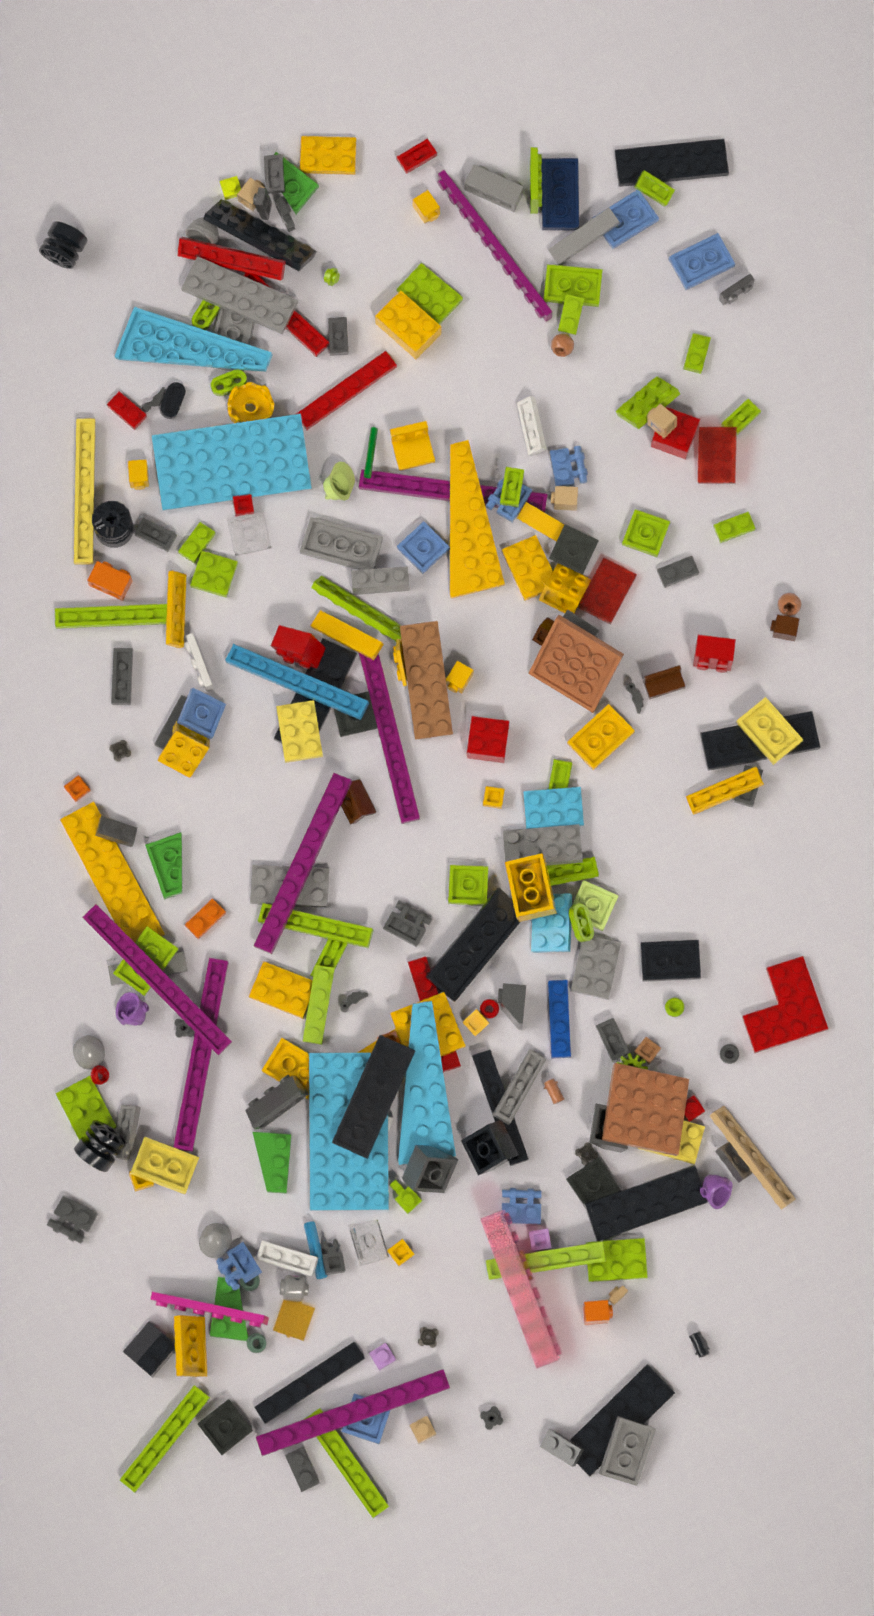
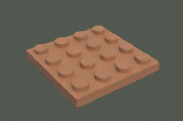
M558 615L528 674L593 713L624 654Z
M614 1063L602 1140L673 1156L679 1155L689 1079Z

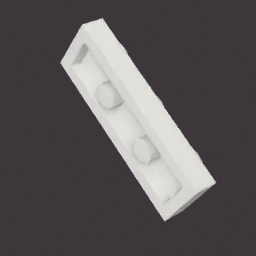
M529 396L517 402L528 455L534 456L547 448L536 399L533 396Z
M194 634L186 635L187 642H184L188 653L192 652L194 659H191L194 670L198 669L200 676L197 679L200 687H205L206 692L213 690L210 677Z
M262 1241L256 1260L313 1277L319 1258Z

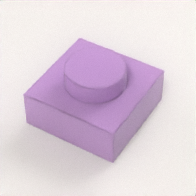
M548 1228L529 1232L532 1252L552 1248Z
M386 1343L369 1353L379 1371L396 1361Z

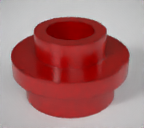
M487 999L481 1003L480 1012L485 1018L492 1019L498 1015L499 1005L495 1000ZM492 1006L493 1011L487 1012L486 1007Z
M95 1066L90 1075L92 1082L96 1085L106 1083L109 1079V1071L104 1066Z

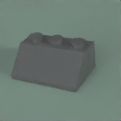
M285 1076L279 1081L280 1085L276 1088L270 1087L264 1092L265 1096L261 1099L255 1098L248 1104L249 1108L245 1111L254 1129L265 1128L309 1095L296 1076Z

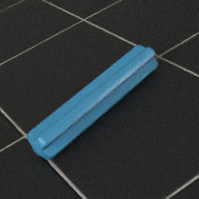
M310 1221L304 1224L310 1254L319 1258L315 1269L316 1278L324 1279L328 1275H325L319 1237L315 1222Z

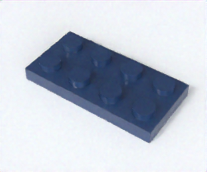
M542 158V230L579 229L578 158Z

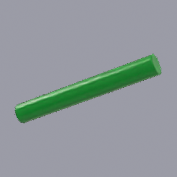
M371 427L364 470L365 478H371L378 433V428Z

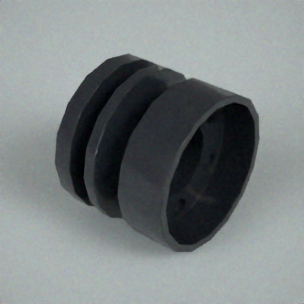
M54 221L47 233L49 238L43 240L39 252L48 261L66 269H73L76 264L75 261L79 259L77 252L83 251L88 241L87 237L78 229L66 223Z
M106 501L95 508L92 514V525L97 539L103 545L110 548H118L130 541L134 533V525L129 509L124 504L118 501ZM111 519H114L113 524H110Z
M94 1120L90 1125L91 1128L86 1130L88 1137H81L74 1150L82 1160L93 1168L108 1172L115 1162L113 1155H120L121 1149L125 1148L127 1142L116 1130L103 1122Z

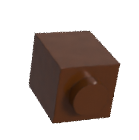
M777 614L776 620L771 622L770 631H773L772 638L795 642L800 618Z

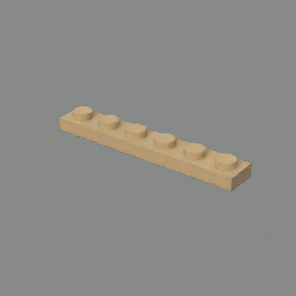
M722 1106L710 1115L714 1124L725 1135L727 1141L731 1143L738 1155L748 1165L750 1171L761 1182L763 1188L767 1190L782 1210L795 1201L796 1198L726 1107Z

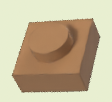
M645 1037L634 1053L650 1064L661 1050V1047Z

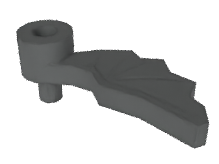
M162 387L151 402H147L142 406L144 412H148L151 406H160L165 396V387Z
M629 683L626 685V690L631 693L632 701L637 714H639L644 706V698L641 697V693L634 690L635 684Z
M361 991L357 993L352 992L351 995H348L347 1002L341 1003L340 1010L347 1012L352 1004H357L360 1000L368 997V993H362Z

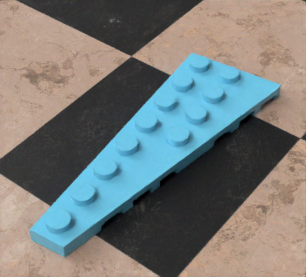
M134 307L114 357L118 360L266 372L273 354L272 352Z
M432 1001L412 1004L409 1048L416 1052L406 1072L398 1158L399 1165L408 1164L415 1145L432 1146L447 1154L456 1156Z

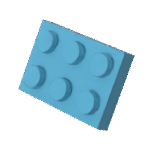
M581 787L523 791L526 829L576 824L584 826Z
M553 894L557 914L532 919L531 952H570L571 921L569 909L572 906V894Z

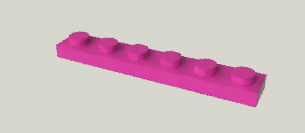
M152 1292L150 1300L156 1302V1306L167 1308V1305H173L175 1310L186 1312V1308L192 1309L194 1314L202 1316L205 1315V1312L211 1313V1317L223 1320L224 1316L230 1317V1321L242 1324V1320L249 1321L250 1326L261 1328V1324L268 1325L269 1317L265 1315Z

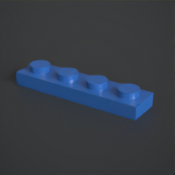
M568 980L548 981L551 1059L571 1058Z

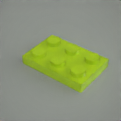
M530 147V214H538V207H542V154H538V147Z
M422 263L397 288V292L401 290L439 325L463 301V297Z
M547 264L544 301L564 304L566 294L584 298L583 306L599 307L603 269Z
M656 376L615 412L618 417L635 428L640 429L648 422L647 415L652 408H656L659 404L666 407L680 395V392L676 387Z
M148 926L135 942L162 971H164L179 950ZM124 959L113 972L115 976L143 996H146L151 989Z
M91 1076L55 1093L79 1140L81 1137H88L86 1130L91 1128L90 1125L94 1120L103 1122L113 1129L117 1128L98 1089L92 1082Z
M645 1238L603 1241L606 1261L587 1264L588 1282L648 1278Z

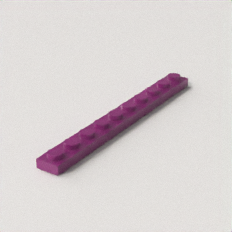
M443 170L438 173L437 183L441 190H446L449 194V200L453 205L456 204L459 207L461 216L464 219H468L473 232H478L483 245L489 247L493 258L497 262L500 261L503 265L502 269L505 274L513 278L515 287L523 291L524 298L528 304L532 303L536 308L535 313L540 319L543 318L545 322L552 319V310L446 171Z
M361 469L359 489L450 501V481L372 471L371 478H365L364 469ZM480 485L485 506L489 501V496L495 492L497 487ZM532 492L526 502L545 513L548 494Z
M359 653L401 824L420 820L379 653L374 660Z
M333 773L254 943L255 948L271 955L273 954L352 783L351 779Z
M97 904L82 917L218 1056L232 1043Z
M209 958L200 1010L217 1026L229 962ZM196 1032L173 1148L193 1152L212 1054V1049Z
M444 1369L259 1435L256 1437L261 1455L265 1456L450 1389Z

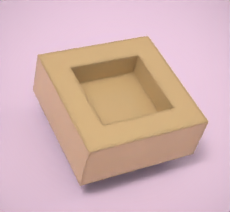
M623 1285L620 1288L616 1286L608 1294L610 1296L608 1299L609 1303L612 1306L617 1304L628 1293V1290Z

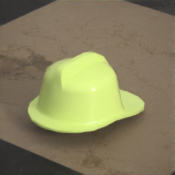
M345 462L336 463L330 475L325 479L323 487L326 493V500L340 499L345 501L349 499L354 487L355 477L352 469Z

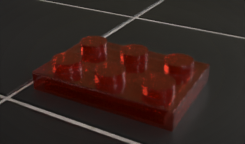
M699 427L698 484H736L737 427Z
M603 558L577 608L611 625L637 574Z

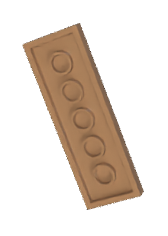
M438 621L401 625L400 632L415 740L452 735L453 730Z

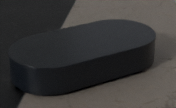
M171 383L161 403L160 413L167 419H172L178 414L186 394L185 387L181 383Z

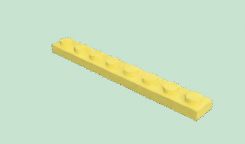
M76 419L74 565H93L94 528L92 525V514L94 512L95 419Z

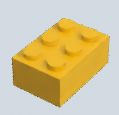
M401 290L375 315L376 325L415 360L441 335V326Z
M543 853L506 861L505 866L518 921L522 922L557 914L547 863Z

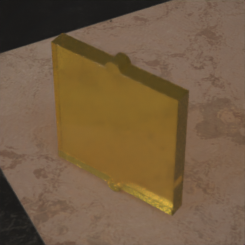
M283 1300L273 1331L284 1334L287 1338L293 1337L304 1341L315 1308L302 1304L301 1301Z

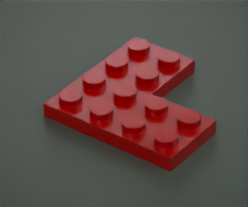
M803 956L767 967L766 971L778 1004L742 1016L754 1054L829 1029Z

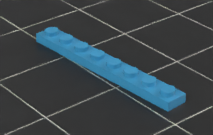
M233 644L225 659L226 663L359 720L362 719L369 705V702L365 699Z

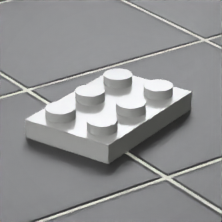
M593 937L590 941L581 942L571 992L609 1000L621 943Z
M618 1416L599 1474L637 1486L656 1428Z

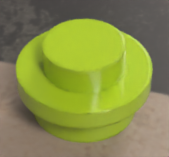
M333 267L326 270L324 282L329 286H333L339 281L340 274L338 269Z
M670 998L665 1004V1011L671 1017H678L684 1011V1003L679 998Z

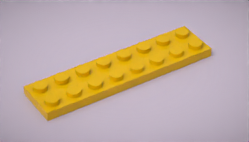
M94 801L61 818L60 821L114 922L134 943L147 926L163 937L165 933L116 842L95 836L101 814Z

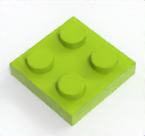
M635 509L622 545L658 557L670 521Z
M201 551L190 584L191 588L227 598L238 561Z
M450 865L448 904L483 906L487 901L488 866Z

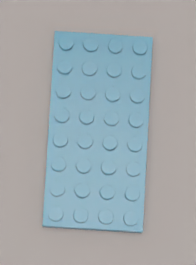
M301 414L151 435L162 510L231 501L233 496L251 494L252 497L312 489Z
M309 1053L310 1211L389 1210L388 1115L368 1159L332 1143L371 1053Z

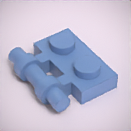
M581 446L574 447L575 454L569 455L568 448L550 451L555 486H574V478H579L581 484L587 483L588 471L584 465L585 455L582 452ZM571 462L577 463L578 470L572 471Z
M503 478L498 482L495 492L489 496V501L485 507L492 510L495 505H498L497 514L513 523L531 495L532 489L522 484L519 508L500 505Z
M516 1188L502 1190V1197L510 1198V1203H502L501 1224L541 1225V1204H533V1198H541L542 1191L534 1190V1188H528V1190H516ZM516 1198H527V1204L516 1203Z
M244 1242L227 1251L229 1258L225 1261L223 1258L216 1260L219 1272L224 1274L226 1283L233 1290L239 1289V1279L242 1278L246 1283L262 1273ZM235 1266L237 1270L231 1272L230 1269Z

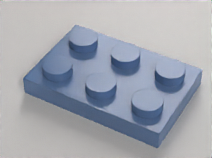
M636 190L609 207L620 224L603 235L610 247L614 249L659 221V217L641 192Z
M719 233L669 256V261L685 290L735 267V262Z

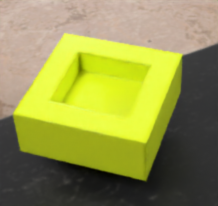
M237 176L220 181L225 200L237 197L241 190Z

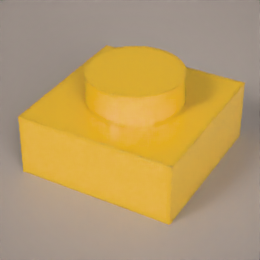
M486 786L483 806L502 809L505 789Z
M478 1009L462 1022L474 1036H477L490 1024Z
M131 1171L129 1172L135 1192L154 1186L153 1182L130 1174Z
M403 1239L387 1250L398 1267L415 1255Z

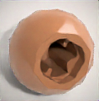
M558 334L551 341V349L557 356H568L574 350V341L568 334Z
M795 593L783 594L777 604L779 611L784 616L789 617L796 615L802 605L800 598Z

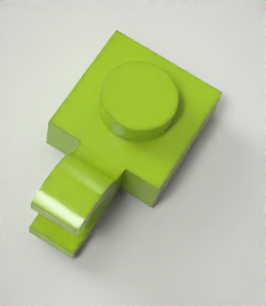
M396 1179L390 1184V1187L398 1195L394 1200L407 1214L422 1202L410 1187L404 1190Z

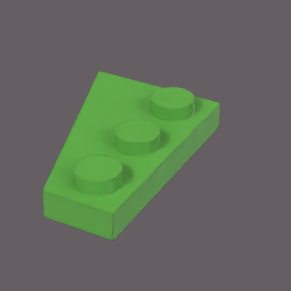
M283 157L285 192H282V194L297 215L319 188V185Z
M182 832L145 845L164 900L182 894Z
M252 1132L267 1192L287 1194L292 1135Z
M218 1277L214 1305L243 1311L240 1288L233 1290L231 1286H228L225 1278ZM224 1316L223 1320L212 1317L210 1337L247 1341L246 1321L242 1320V1324L230 1321V1317Z

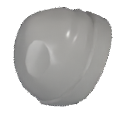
M204 217L194 220L185 231L187 238L211 244L218 243L219 232L217 227L205 221Z
M87 1035L76 1041L73 1047V1055L80 1067L91 1070L103 1063L105 1049L98 1038Z
M219 1223L206 1226L199 1238L200 1250L210 1258H219L224 1255L232 1243V1235L229 1228Z

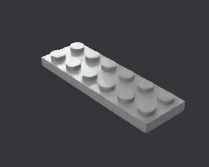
M198 256L181 288L183 292L280 334L284 333L298 304V300Z

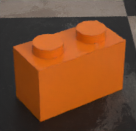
M105 561L102 563L96 562L87 580L90 587L121 601L124 600L133 582L129 572L123 569L116 570L113 568V565Z
M608 1300L584 1302V1325L609 1323L610 1318L613 1317L612 1305H608Z

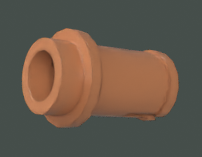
M554 1078L544 1083V1089H547L553 1105L565 1099L557 1085L558 1081H555Z

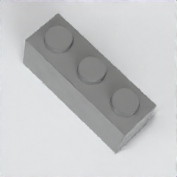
M474 164L464 182L465 191L512 212H515L524 194V186L516 180L510 181L502 174L490 172L482 165L477 166Z
M408 566L351 570L353 595L409 591Z

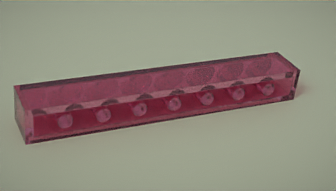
M501 1210L482 1217L480 1220L536 1369L558 1361L560 1359L559 1355L562 1352L559 1344L554 1343L552 1336H555L552 1325H548L545 1318L548 1317L544 1306H540L538 1299L541 1296L538 1288H534L531 1282L534 1279L530 1268L527 1269L524 1261H527L523 1249L519 1250L517 1244L520 1242L517 1232L511 1229L510 1224L513 1222L509 1212L505 1213V1210Z

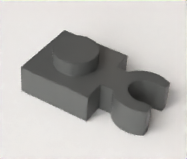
M282 197L276 199V208L288 232L295 230V224L289 214L292 211L288 202L284 203Z
M337 1239L333 1240V1247H329L326 1240L323 1241L322 1247L327 1252V1254L322 1255L325 1275L344 1273L346 1271L343 1253L336 1252L338 1247Z

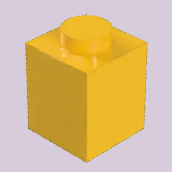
M428 190L412 199L413 208L424 223L432 222L439 217L440 206Z
M147 459L128 461L130 487L136 490L149 487Z
M457 661L446 678L447 688L454 693L460 692L462 694L471 680L474 670Z

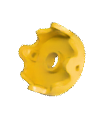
M248 382L239 387L235 386L230 393L227 403L228 415L233 423L272 418L274 401L270 390L265 385L260 386L253 382ZM247 404H253L255 405L256 409L252 412H249L246 410L245 406Z

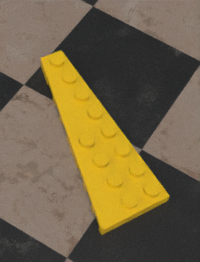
M469 440L450 444V597L452 599L505 586Z

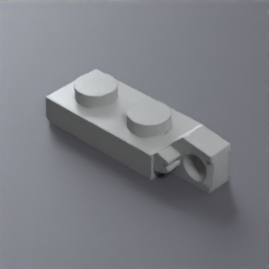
M121 1105L116 1131L125 1139L127 1145L124 1149H121L120 1155L116 1156L118 1159L129 1160L141 1110L139 1106Z

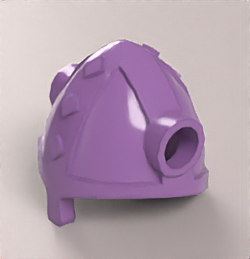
M125 993L117 1003L116 1018L122 1025L140 1026L145 1021L149 1006L146 1002H142L135 993Z
M710 1174L704 1178L700 1193L707 1199L712 1208L721 1209L731 1196L733 1184L727 1177Z

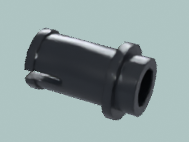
M700 1331L689 1336L696 1350L695 1355L702 1358L710 1354V1348L706 1346Z

